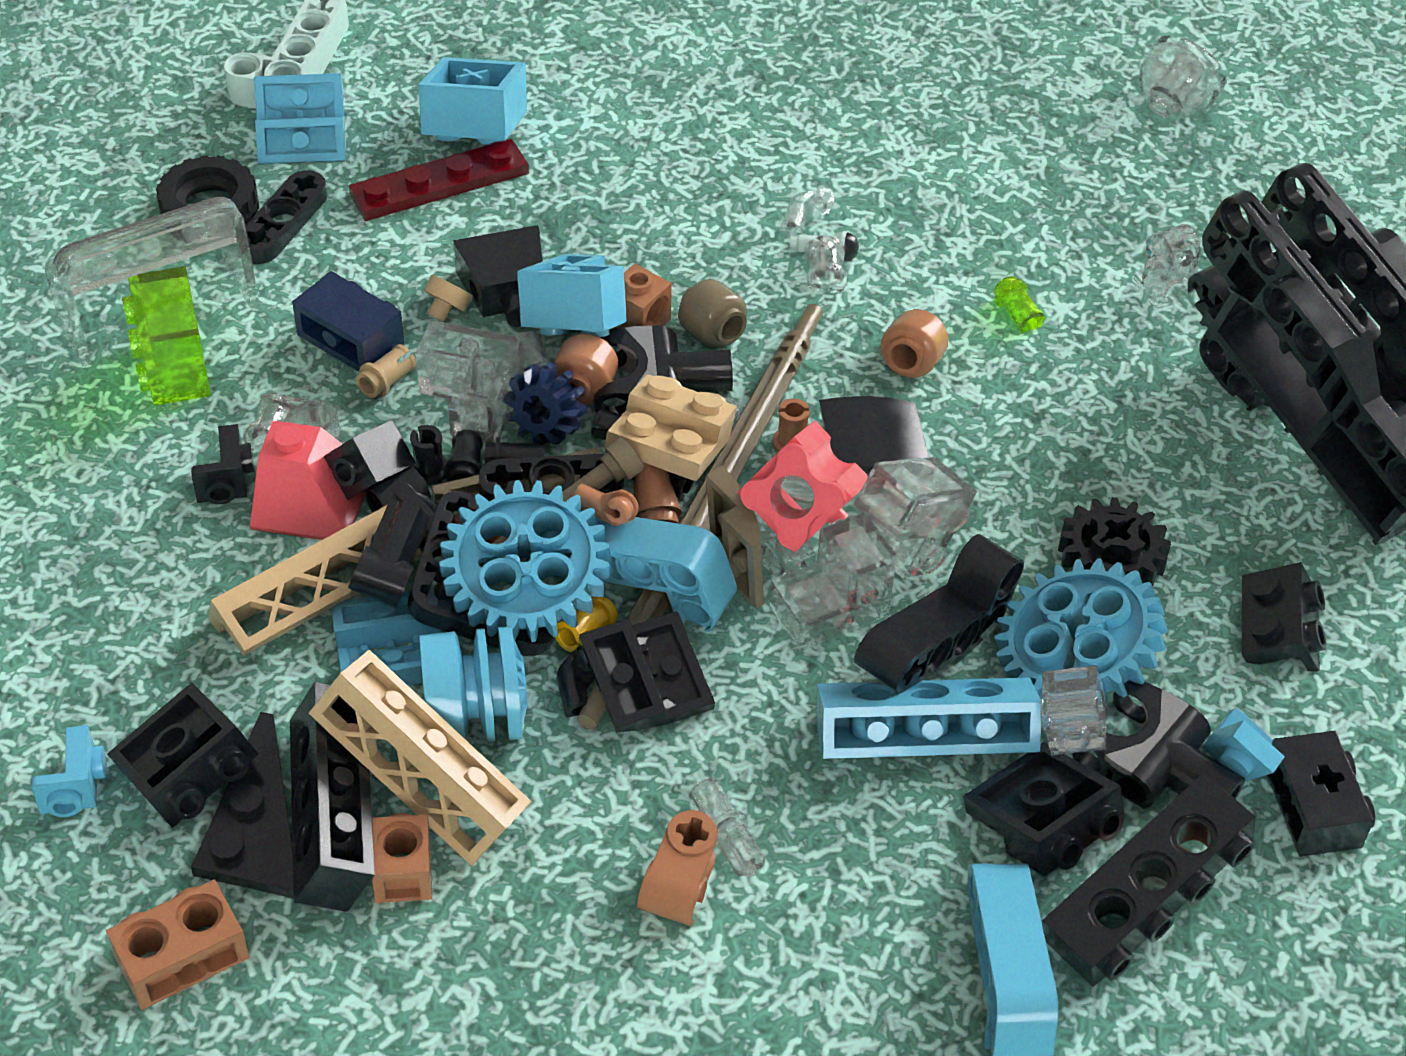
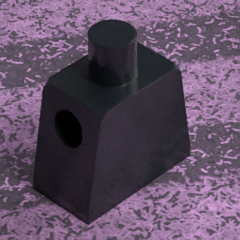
M538 225L453 240L456 274L467 292L473 295L472 300L481 315L486 317L504 313L509 325L521 327L517 271L543 262Z

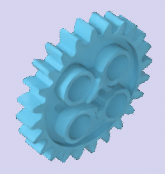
M516 480L512 494L506 495L499 485L494 486L495 499L488 501L480 494H476L477 510L475 512L468 508L460 507L459 516L463 525L448 523V536L452 541L441 542L442 557L445 559L440 561L439 565L442 577L447 578L443 581L446 595L455 596L453 602L457 613L469 609L468 619L472 627L486 619L488 636H494L498 632V627L512 626L514 639H516L520 629H527L530 640L536 642L538 628L546 627L548 632L553 637L558 636L557 622L560 620L565 621L573 628L577 626L576 609L588 614L593 612V603L590 596L603 597L604 582L601 580L610 578V565L606 562V560L610 559V544L603 542L606 540L604 524L594 525L596 523L595 510L590 508L581 511V498L579 495H575L564 502L562 486L560 485L556 486L547 495L543 494L541 481H536L531 492H524L521 482ZM547 530H555L560 533L550 539L538 536ZM494 536H504L508 538L506 541L499 544H490L486 542L488 539ZM570 553L572 556L568 558L566 554ZM530 558V561L521 562V559ZM484 562L485 565L480 567V563ZM551 576H560L566 579L557 585L543 583L546 578ZM501 581L513 584L509 589L503 591L490 589L495 583Z
M1077 559L1071 572L1065 573L1064 569L1057 564L1054 567L1055 577L1047 579L1044 575L1037 573L1035 577L1038 586L1035 589L1021 585L1019 591L1023 600L1021 602L1010 600L1007 608L1011 616L999 617L997 620L1002 633L994 635L1000 650L996 654L1001 666L1005 667L1004 671L1007 678L1030 677L1042 701V707L1053 698L1058 710L1064 711L1070 700H1076L1080 711H1085L1089 698L1096 697L1103 707L1107 706L1108 692L1114 690L1118 695L1126 697L1128 695L1124 683L1128 680L1138 684L1145 682L1140 670L1141 667L1157 668L1158 664L1153 652L1165 651L1166 646L1162 635L1168 632V628L1163 617L1165 613L1159 597H1156L1150 582L1142 583L1138 571L1134 570L1125 575L1122 564L1117 562L1107 572L1102 559H1097L1090 570H1085L1081 560Z

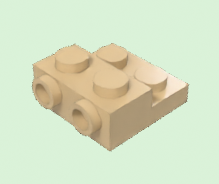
M647 374L629 393L626 411L607 431L604 448L622 436L642 462L697 481L728 442L737 406L727 403L719 394L696 392L682 387L680 382L674 378Z

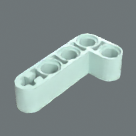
M305 0L273 56L242 52L228 57L224 63V71L230 101L239 106L256 109L254 76L323 74L349 26L346 0Z

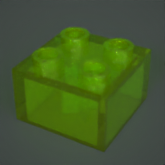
M186 266L129 275L128 281L131 295L122 297L127 325L136 324L137 328L128 329V336L133 358H143L144 360L143 363L135 364L141 392L151 391L154 406L211 396Z

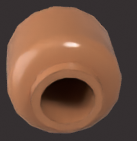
M920 309L905 311L899 315L887 328L881 339V354L884 362L892 371L911 378L925 376L933 370L944 356L948 347V333L945 325L936 315L927 310Z
M584 333L573 335L565 340L554 361L558 376L567 370L573 371L572 380L569 382L572 388L576 386L585 387L584 393L576 399L584 405L593 404L594 394L607 383L613 382L618 370V357L614 348L602 338Z

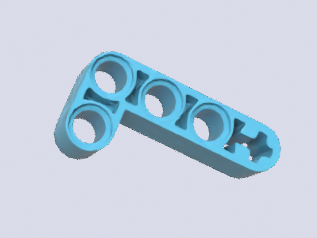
M635 517L631 522L620 526H613L596 518L594 525L604 524L606 540L603 542L610 544V559L606 560L610 565V578L601 581L666 592L673 612H678L682 622L684 619L700 624L706 627L704 630L706 632L714 628L737 591V584L724 547L713 533L697 526ZM547 530L538 536L550 539L560 533L555 530ZM570 553L566 554L568 558L572 556Z
M970 864L968 870V895L971 922L987 1004L985 1049H991V1056H1054L1058 1024L1057 992L1029 865Z

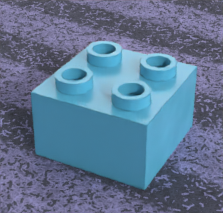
M442 57L418 84L421 135H433L439 141L449 142L461 138H475L479 143L487 145L506 141L527 113L526 63Z

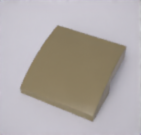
M721 465L706 475L710 532L721 541L737 584V590L757 609L764 604L760 529L755 512L745 507L740 495L737 493L741 486L725 467Z

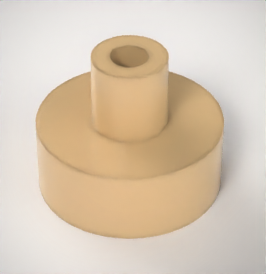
M433 274L423 290L435 298L427 314L442 322L445 321L451 307L465 312L473 295Z

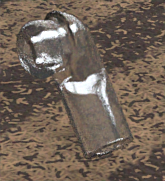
M820 186L814 191L795 195L788 204L780 227L781 233L798 237L802 234L806 222L827 215L830 212V208L835 204L833 192L827 187Z

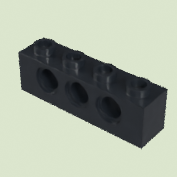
M314 682L290 719L294 903L348 912L375 876L370 771L309 714L311 709L331 686ZM339 696L331 708L347 723L358 724L355 710Z
M1204 772L1042 920L1046 943L1092 987L1105 977L1110 981L1115 980L1132 963L1134 959L1132 953L1147 939L1153 943L1170 929L1175 920L1173 915L1185 903L1189 902L1194 905L1209 893L1215 883L1214 876L1227 864L1231 867H1236L1247 858L1255 846L1254 829L1256 816ZM1195 840L1206 845L1207 849L1199 853H1190L1183 850L1180 845L1186 841ZM1148 877H1158L1168 885L1163 889L1153 891L1145 889L1139 883ZM1117 914L1124 917L1127 923L1119 928L1112 929L1104 927L1098 921L1105 915Z

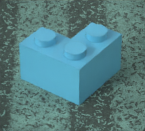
M563 254L517 271L521 327L540 328L541 335H561L568 333V330H581V334L604 337L609 335V329L627 322L624 268L619 265H605L604 255Z

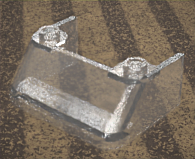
M213 197L72 242L50 255L45 264V273L58 322L83 369L91 367L92 364L74 295L222 248L225 267L250 310L253 312L261 309L244 218L232 200L225 197Z

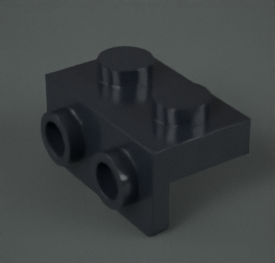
M1301 562L1242 575V656L1246 663L1260 665L1300 656L1308 671H1320V651L1326 650V637L1323 626L1319 621V611L1325 609V597L1319 581H1311Z

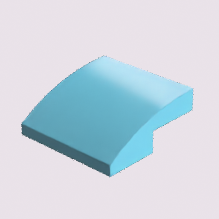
M342 73L254 76L258 164L346 160Z
M432 586L427 596V603L437 606ZM410 590L403 592L397 608L370 597L345 600L331 608L341 672L369 649L387 647V649L371 652L405 684L423 683L419 635L442 632L440 629L416 621L410 614L407 607ZM413 643L412 645L395 647V645Z

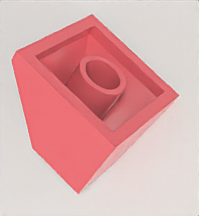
M273 420L258 456L250 529L323 540L355 523L365 492L347 500L323 457L342 445V443L321 427Z

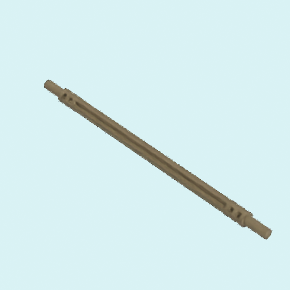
M808 304L794 330L786 333L733 427L728 442L719 452L708 473L723 465L736 481L739 479L811 347L810 337L823 316V310L820 306ZM705 477L680 524L697 526L710 531ZM643 589L626 619L629 618L631 624L635 625L663 616L670 605L666 592ZM597 684L589 695L587 704L583 706L577 717L578 723L588 729H595L606 710Z

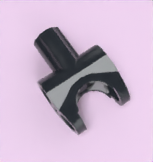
M659 325L609 330L608 336L600 337L611 346L620 348V351L616 353L618 369L629 373V375L614 379V382L607 383L594 394L593 405L595 413L599 409L605 408L610 412L622 415L627 408L629 393L647 374L674 378L680 382L682 387L696 392L732 391L731 350L679 352L676 333L666 326ZM610 398L626 401L622 405L615 407L603 403Z
M1128 680L1124 683L1128 695L1126 697H1122L1116 692L1113 693V703L1116 709L1138 722L1135 724L1139 730L1138 733L1129 736H1117L1105 731L1101 733L1094 729L1085 728L1080 730L1070 743V751L1074 760L1120 785L1121 795L1142 809L1150 808L1167 787L1180 795L1204 772L1235 799L1245 783V778L1198 750L1211 734V727L1204 715L1173 694L1147 682L1138 684ZM1129 695L1137 698L1141 702V706L1134 703ZM1087 747L1090 748V749L1097 755V757L1094 756V755L1087 749Z

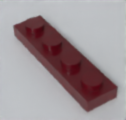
M511 138L506 141L494 142L490 145L452 154L448 157L348 185L349 194L366 222L529 174V164Z

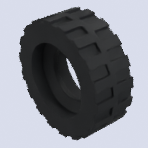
M206 155L200 156V158L183 160V163L175 164L170 168L169 172L162 175L160 178L161 182L157 184L156 188L160 216L164 227L169 229L170 233L176 238L181 237L183 241L190 243L192 241L199 242V244H208V242L219 243L231 237L235 238L259 209L254 175L250 174V169L246 165L242 166L239 161L233 158L232 160L226 159L225 156L208 157ZM209 190L227 192L231 198L227 202L212 208H193L186 205L187 199L190 196Z

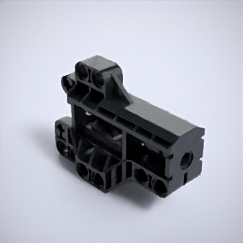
M1306 162L1299 163L1282 171L1276 177L1262 201L1253 193L1244 190L1225 198L1205 228L1202 235V246L1212 265L1191 275L1187 283L1188 293L1196 290L1200 299L1195 304V307L1203 316L1199 323L1208 328L1200 341L1199 351L1204 364L1220 385L1232 397L1237 395L1249 406L1246 408L1248 411L1261 405H1266L1273 410L1286 427L1284 429L1285 432L1291 433L1317 466L1318 474L1325 476L1346 503L1344 507L1347 510L1351 509L1374 538L1372 541L1374 545H1378L1406 530V244L1393 230L1388 228H1379L1370 233L1313 165ZM1295 178L1303 185L1305 198L1299 192ZM1240 206H1241V207L1243 208V210L1245 211V213H1246V215H1247V218H1248L1249 224L1246 222V220H1245L1244 217L1242 216V213H1241V210H1240ZM1326 215L1333 221L1336 235L1330 230L1326 221ZM1270 243H1271V244L1274 246V248L1276 249L1275 252H1272ZM1340 280L1344 282L1348 289L1353 293L1355 298L1351 295V293L1347 290V288L1342 284ZM1367 312L1371 315V317H1372V318L1376 321V323L1380 326V329H1379V327L1374 323V321L1370 318V316L1367 314Z

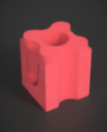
M816 421L794 436L737 492L745 507L755 511L777 534L779 542L794 553L826 523L835 529L846 519L848 514L842 507L871 480L856 463L842 462L833 454L830 447V435ZM786 476H798L808 482L814 495V502L811 507L802 509L781 487Z

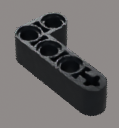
M976 534L961 550L947 584L871 628L856 650L854 663L897 692H905L978 646L984 640L981 638V635L994 622L998 624L997 620L999 617H1004L1007 604L1011 600L1021 577L1024 561L983 535Z

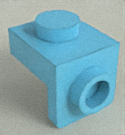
M1239 708L1228 711L1202 746L1219 763L1245 778V782L1272 774L1284 759V756L1271 745L1272 738Z
M88 725L66 727L65 773L34 776L32 778V792L40 814L50 813L58 817H70L79 813L81 809L97 807V779L107 777V763L103 745L94 746Z

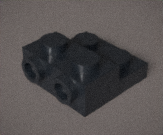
M191 682L109 751L107 755L173 829L183 819L188 820L198 816L205 807L206 799L226 782H234L241 779L248 770L249 762L259 753L237 726Z
M1045 742L1040 744V752L1024 754L963 796L966 813L1003 835L1006 853L1023 864H1028L1031 869L1044 877L1058 867L1063 870L1074 867L1080 860L1083 849L1099 838L1103 841H1110L1115 838L1125 820L1120 785Z

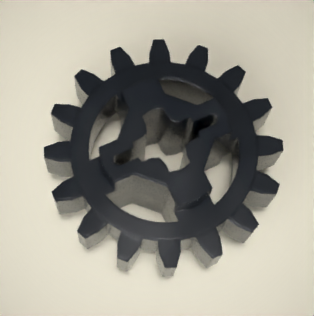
M1112 497L1109 506H1103L1096 498L1092 499L1089 511L1078 505L1075 507L1073 518L1066 517L1064 519L1058 551L1063 553L1061 562L1063 567L1071 568L1075 561L1080 559L1084 569L1090 570L1097 559H1102L1105 570L1108 572L1114 564L1119 562L1122 564L1125 575L1136 570L1139 572L1142 583L1150 582L1154 586L1156 575L1163 576L1171 541L1164 539L1167 531L1165 525L1153 526L1155 513L1152 511L1140 515L1137 513L1138 503L1132 502L1127 508L1120 507L1118 498Z

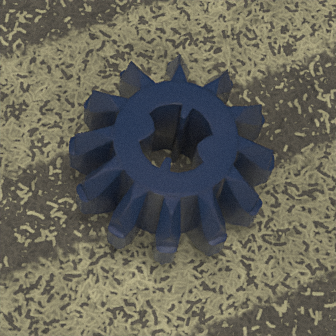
M547 363L542 369L537 364H531L524 368L523 375L517 374L511 378L508 384L512 391L504 395L502 402L514 409L506 415L505 421H518L521 425L518 428L517 437L523 438L531 432L533 443H545L548 439L553 445H557L566 439V434L572 435L580 428L581 424L577 418L586 413L587 406L576 399L584 393L585 387L576 386L572 388L569 382L572 380L573 371L567 370L558 376L556 363Z

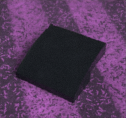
M874 396L837 397L819 400L824 430L830 435L831 450L839 460L845 463H856L870 478L883 476L885 485L934 480L915 403Z
M677 611L632 625L628 618L579 634V641L616 733L662 726L714 710L715 700Z

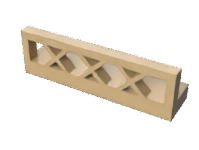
M387 505L215 597L210 603L208 620L219 634L225 630L228 632L244 657L354 596L358 592L348 589L350 582L341 583L325 579L324 577L349 562H359L365 546H370ZM419 548L416 550L411 563L420 559L422 552ZM306 586L316 588L313 602L302 608L280 603V600ZM321 589L331 591L330 593L319 598ZM262 610L271 612L268 627L250 637L246 635L239 624ZM277 614L286 616L281 620L275 622Z
M370 650L339 674L309 712L323 728L416 815L428 814L429 827L471 866L532 802ZM339 696L355 710L358 724L347 723L331 708ZM376 739L387 740L395 747L399 762L388 761L378 752ZM417 777L428 778L438 788L440 800L428 799L419 790ZM458 816L469 817L486 833L477 844L460 829Z

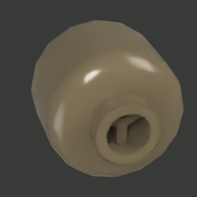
M713 279L699 281L687 289L682 296L678 311L679 323L686 332L705 346L718 348L735 342L743 334L747 324L746 303L737 293L720 281Z

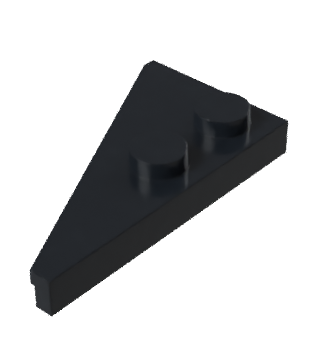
M260 712L248 739L259 755L249 762L248 770L241 779L228 783L192 863L191 870L195 877L209 880L215 879V881L294 898L293 847L275 720L273 714Z

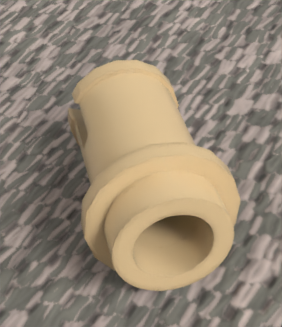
M398 344L374 363L367 362L363 364L359 369V374L356 376V383L359 389L369 398H375L378 395L386 396L390 391L391 385L416 369L417 362L415 356L412 354L403 362L398 363L397 361L410 351L406 346Z

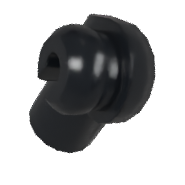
M581 643L563 661L557 671L556 680L566 717L579 715L583 706L587 704L588 694L586 689L594 680Z

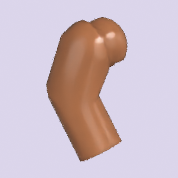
M581 483L573 496L579 495L581 498V511L593 508L596 518L613 526H620L631 522L638 514V502L627 490L603 493Z

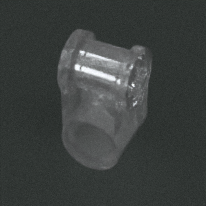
M268 393L261 397L257 404L259 414L255 422L249 424L243 434L244 442L251 443L252 452L257 453L261 451L273 420L321 427L343 444L337 411L334 405L322 399L310 400L289 397L279 393Z

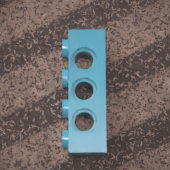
M1030 677L924 680L902 693L897 692L884 682L817 684V735L823 759L1040 752L1042 701Z

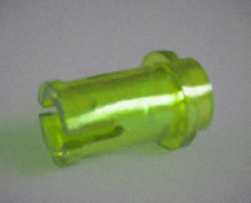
M1008 276L996 284L993 291L995 304L998 307L1003 306L1021 333L1039 328L1044 324L1045 314L1037 307L1027 293L1028 285L1024 280Z

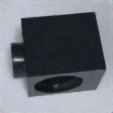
M393 420L353 437L323 456L347 500L416 464Z

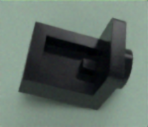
M238 424L218 426L220 463L195 465L191 468L197 503L226 504L234 498L247 497L245 473L255 472L251 443L242 444Z

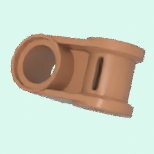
M688 810L680 812L671 819L655 859L651 861L645 873L638 896L637 909L693 926L695 921L692 920L696 902H703L707 882L715 864L716 854L714 848L718 831L715 822L709 815L701 811Z

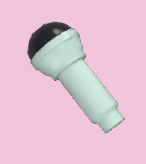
M847 231L836 233L830 237L799 235L798 237L791 236L790 249L797 250L798 252L828 254L829 257H833L840 262L851 261L859 250L857 238Z

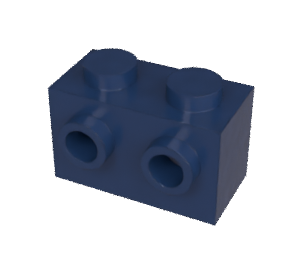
M332 271L292 301L297 335L358 372L363 364L367 362L374 363L391 351L394 346L398 344L404 345L401 311L392 303L383 301L365 291L356 282L348 281Z

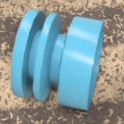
M512 626L498 627L499 651L488 653L485 629H476L473 654L462 655L455 631L419 635L425 702L465 740H467L468 721L480 719L487 743L495 742L494 717L506 716L509 740L522 739V726L526 709L528 708L523 655H521L513 637Z

